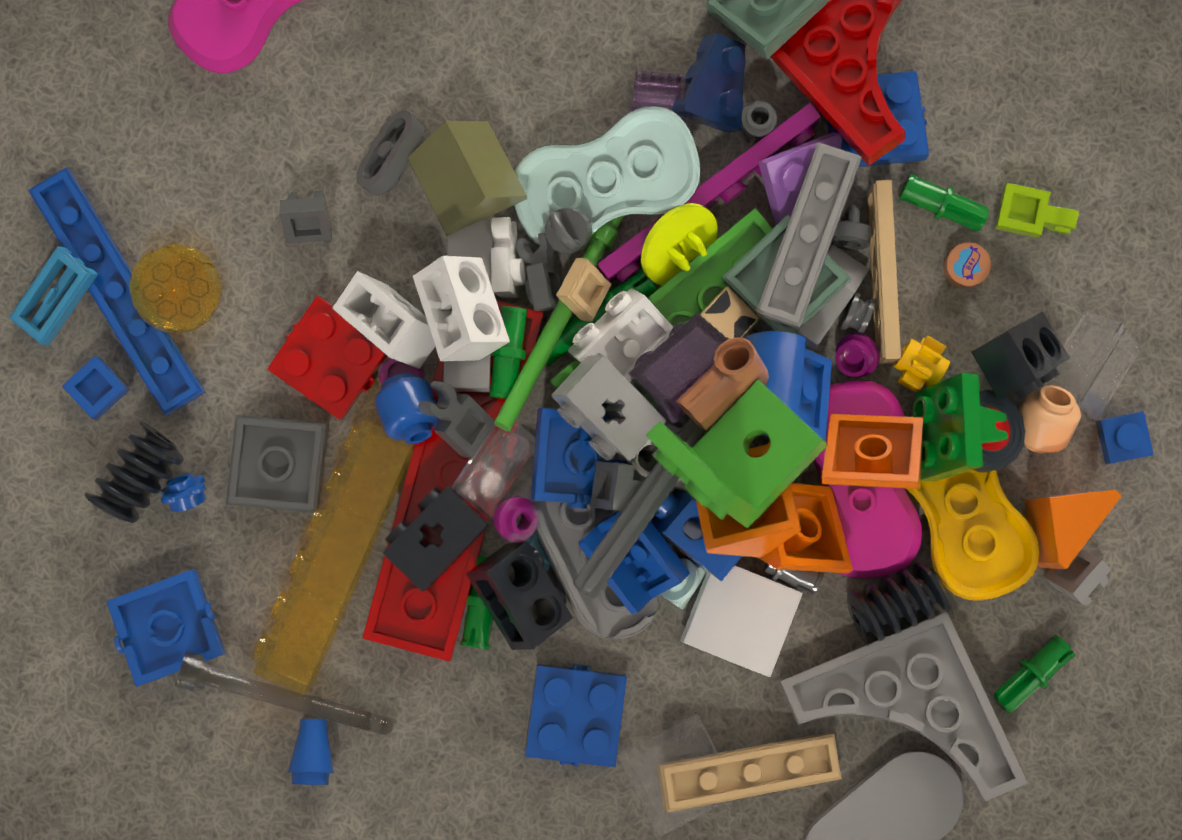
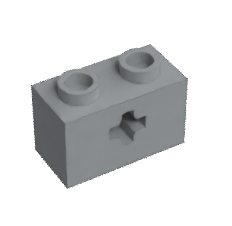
M604 355L587 356L551 395L560 404L558 412L562 418L577 429L581 426L592 437L589 442L590 446L608 461L611 459L631 461L650 440L646 434L659 421L662 424L666 422L661 414ZM603 403H608L609 405L606 410L601 406ZM605 413L610 417L608 420L602 419Z

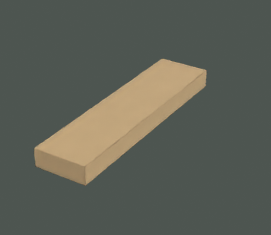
M892 180L875 181L866 192L868 226L872 228L869 246L872 298L876 299L873 311L874 342L880 353L879 364H890L901 359Z
M830 732L656 764L663 810L667 813L842 779L834 733Z

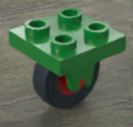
M960 373L915 392V401L912 408L913 417L923 418L921 481L935 482L971 470L989 472L1003 469L1019 456L1024 447L1026 432L1022 415L1015 404L1006 396L998 400L994 391L979 390L978 374Z

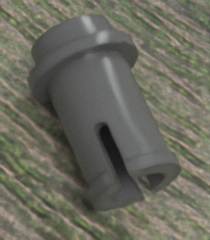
M756 101L745 107L741 118L743 138L748 143H750L751 138H754L755 145L774 130L777 124V114L770 104ZM758 118L762 119L761 125L755 123Z
M766 562L763 568V572L770 574V580H783L806 591L811 596L819 588L824 576V572L775 569Z

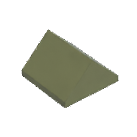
M445 121L408 156V162L446 236L527 200V195L488 121Z

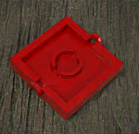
M316 296L298 324L294 323L292 332L285 336L286 342L267 370L339 420H343L361 393H367L376 381V378L373 376L387 355L333 309L332 304L322 297Z

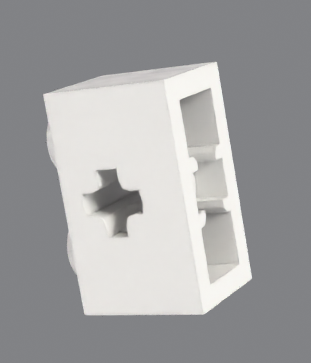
M359 271L356 272L333 306V309L392 359L420 369L435 347L426 316L389 285Z

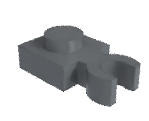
M433 381L430 386L437 391L438 402L434 404L433 402L421 400L418 404L419 409L427 416L440 419L434 431L460 456L473 458L494 425L495 420L469 395L456 394L455 389L450 384Z

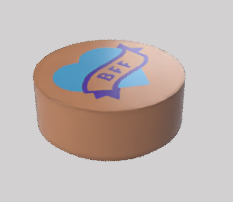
M966 242L957 245L946 255L943 269L950 283L956 287L968 289L979 285L988 277L991 270V260L989 254L982 246Z

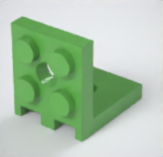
M757 380L693 448L660 421L646 434L658 447L653 453V457L672 475L680 478L686 484L684 488L705 508L708 507L721 520L729 514L746 528L828 446L817 433L760 380ZM762 435L769 436L771 444L768 452L758 458L750 457L749 445L752 440Z

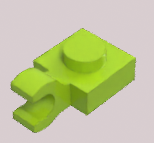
M1006 183L1002 190L994 229L1033 238H1039L1042 235L1043 227L1050 231L1070 234L1071 229H1076L1079 211L1048 205L1051 192Z

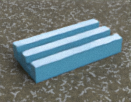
M57 246L9 317L10 320L41 345L51 344L98 276V273L93 269L85 267V263L81 259L73 257L71 255L72 252L66 247ZM63 265L68 266L54 288L49 290L43 299V304L32 320H27Z

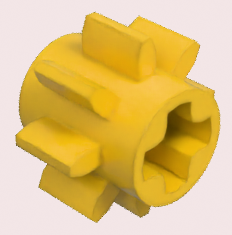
M929 335L923 338L920 343L910 338L901 350V359L893 365V367L903 372L897 382L913 392L920 391L923 385L929 387L939 383L950 365V361L941 356L946 346Z

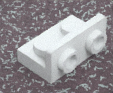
M631 288L627 292L622 291L615 295L605 307L607 312L595 324L589 323L577 332L573 338L574 344L569 348L568 352L580 363L587 356L604 355L630 382L679 332L645 295Z

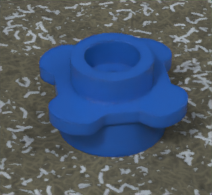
M182 474L170 479L166 483V487L161 490L163 496L161 497L162 504H169L173 512L189 510L200 505L206 499L204 494L206 489L204 476L193 477L192 474Z

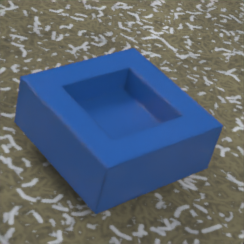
M94 356L62 385L80 407L95 420H98L130 391L126 384L98 356Z
M1144 411L1096 421L1105 464L1154 455Z

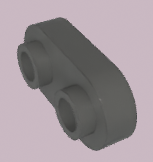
M400 111L393 115L384 125L360 164L356 176L357 183L374 196H379L393 190L399 183L401 173L409 161L408 156L423 143V123L408 111Z

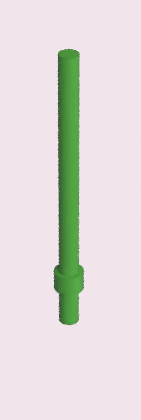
M623 216L608 221L592 234L582 258L588 259L597 268V264L600 262L604 252H610L618 237L616 230ZM560 299L494 421L496 426L505 431H511L573 313Z

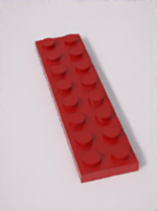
M497 301L499 310L501 306H510L527 309L524 307ZM527 309L522 349L526 350L527 353L526 360H521L520 372L538 340L544 317L543 312ZM491 356L490 361V387L494 356ZM438 359L433 381L444 382V361ZM432 388L436 401L438 402V393L436 390ZM456 392V394L469 395L494 420L506 399L490 397V392ZM494 424L473 458L460 456L434 429L431 430L432 434L428 439L414 446L392 530L403 520L410 525L422 513L417 506L424 497L435 487L442 492L447 486L453 488L482 518L489 522L514 425L511 431H505ZM427 525L424 531L428 537L423 543L427 547L430 544L441 546L444 540L440 534L445 528L442 525L436 528ZM486 530L424 592L384 556L362 639L451 662L466 608V600L472 586L466 573L477 564Z

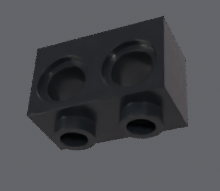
M1043 311L971 352L998 400L1013 392L1020 399L1036 391L1044 383L1060 375L1056 367L1070 358Z
M528 541L505 544L466 573L512 650H534L573 618L566 606L567 600L564 593L558 586L552 583L543 568L544 561L542 556ZM510 565H512L515 571L513 583L510 582L508 577ZM533 603L537 607V618L535 621L531 615Z

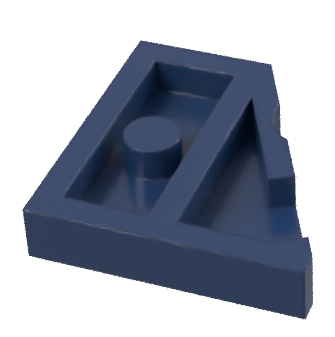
M719 33L704 36L697 50L696 61L690 66L685 77L686 82L690 85L684 98L674 101L672 112L680 117L723 132L741 131L746 45Z

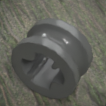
M855 292L848 302L840 323V329L853 328L855 333L863 334L874 311L876 299L869 298V300H863L860 297V293Z

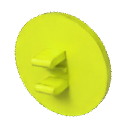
M687 203L668 211L655 223L645 239L641 253V264L647 277L656 284L663 285L681 269L689 271V262L696 256L701 254L704 257L708 254L706 248L717 239L718 232L717 221L711 211L700 204Z

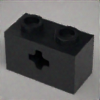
M449 486L442 492L435 487L418 504L417 507L422 513L410 525L403 520L385 539L390 546L383 554L422 592L427 591L490 526L484 518ZM427 525L434 528L442 525L445 528L440 534L444 540L441 546L430 544L427 547L423 543L428 537L424 531Z

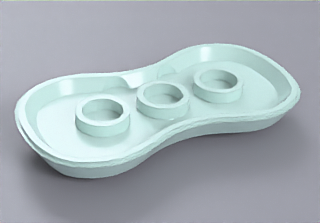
M661 107L640 108L624 116L607 133L596 140L581 145L544 146L530 152L522 159L515 170V174L527 195V200L514 206L522 227L527 235L538 245H540L538 234L545 233V225L549 215L561 208H576L583 211L591 222L592 234L608 221L628 214H664L677 206H682L695 193L700 179L698 151L688 127L676 113Z

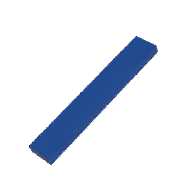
M64 168L29 189L30 195L61 246L71 251L73 257L81 259L85 263V267L93 269L98 273V276L88 290L163 414L169 416L205 394L206 392L162 320L158 318L155 308L150 302L144 300L141 285L71 170Z

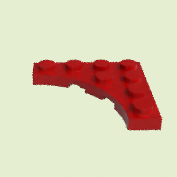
M830 0L775 51L770 58L857 154L862 156L867 165L870 166L905 141V130L887 106L877 79V56L880 41L888 21L902 0Z

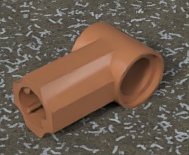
M735 337L722 343L716 350L714 356L715 364L676 400L679 407L702 430L706 431L757 380H760L765 386L767 385L769 378L768 370L752 343L745 338Z

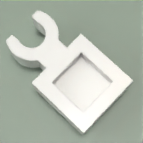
M510 217L492 218L491 230L494 248H491V284L493 293L503 299L521 298L520 286L526 283V266L522 258L519 259V255L516 252L517 223L515 221L511 222Z

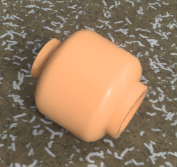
M1054 385L1044 386L1026 395L1019 408L1026 431L1024 445L1036 453H1054L1065 449L1081 419L1080 407L1075 402L1073 395L1066 389Z

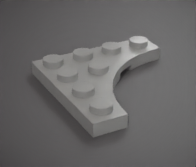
M946 612L936 616L934 619L921 622L915 627L912 626L904 629L901 633L885 637L882 641L878 640L868 646L866 645L780 681V685L798 725L815 719L842 715L870 716L903 725L929 739L947 753L963 770L982 802L1028 784L950 616Z

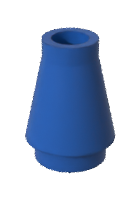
M300 719V729L288 773H292V784L329 785V774H334L327 731L328 720Z

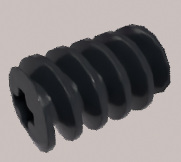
M142 421L139 424L147 435L145 437L133 434L128 436L136 448L134 452L120 448L117 451L124 465L122 467L111 463L106 465L113 479L111 481L98 477L95 479V483L102 491L100 496L88 492L84 494L88 501L106 514L131 523L139 520V514L134 506L148 508L150 505V499L144 491L154 494L161 491V485L155 476L170 479L173 475L166 462L179 465L184 461L183 456L172 441Z
M917 562L913 565V576L905 569L897 571L896 583L892 578L884 576L880 579V591L875 585L868 583L863 587L864 599L855 590L847 593V605L850 616L860 637L867 646V632L871 631L879 641L885 639L883 626L886 624L896 634L901 633L900 618L905 617L913 627L917 626V611L919 610L929 620L934 619L933 604L938 603L946 613L952 611L947 592L939 576L932 568L929 569L924 563Z

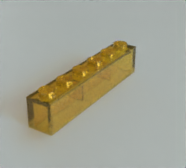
M363 419L360 427L353 426L344 445V450L349 452L342 469L336 467L333 470L327 483L326 492L331 495L325 509L318 508L309 524L307 533L313 536L306 552L300 550L291 565L289 575L293 576L294 580L288 593L281 592L273 606L271 617L276 619L269 636L266 634L261 636L253 652L252 659L258 661L253 671L254 674L303 695L311 691L409 466L415 444H407L405 440L391 439L385 433L383 427Z

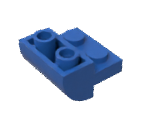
M767 331L746 336L745 339L752 343L768 370L769 378L766 387L825 441L832 360L805 349L806 337L794 333Z

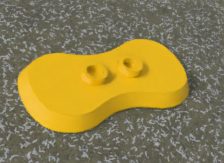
M971 470L935 482L921 481L920 489L906 488L920 503L928 519L931 534V558L934 570L943 585L954 595L965 600L974 601L993 599L1018 589L1034 575L1039 560V546L1036 534L1029 522L1005 496L998 480L997 470L989 472Z

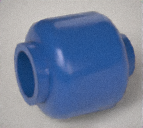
M402 373L390 377L381 385V390L375 398V407L383 429L389 438L398 441L405 440L407 444H417L431 436V430L437 426L440 419L423 414L418 406L421 400L437 404L433 390L427 380L415 377L411 373Z

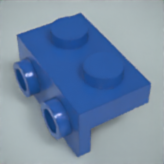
M615 511L602 519L579 540L578 544L588 558L593 554L622 511ZM650 521L607 583L631 614H636L652 598L682 583L690 572Z

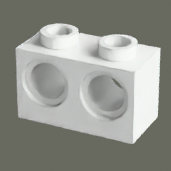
M441 256L413 276L440 361L481 360L510 342L482 258Z

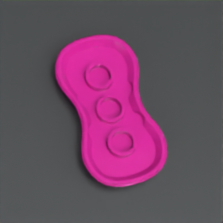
M174 0L168 15V27L178 47L197 65L214 73H230L251 63L262 50L269 32L277 19L290 7L303 0Z
M856 380L830 385L825 442L827 443L831 414L905 417L898 399L888 388L872 381ZM825 448L812 462L817 469L821 486L832 488L853 566L851 572L839 574L851 578L869 579L891 575L910 565L917 556L921 546L922 525L918 512L905 489L822 484Z

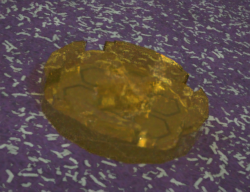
M179 244L165 245V248H160L156 251L152 250L143 255L132 271L129 284L133 307L142 320L158 331L174 334L194 331L207 323L218 309L222 293L219 274L209 257L194 247Z

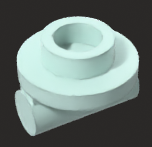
M688 559L680 560L690 574L682 583L661 594L665 599L682 610L707 573Z

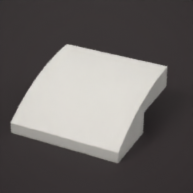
M734 566L722 581L707 572L680 641L771 677L803 593L738 566Z

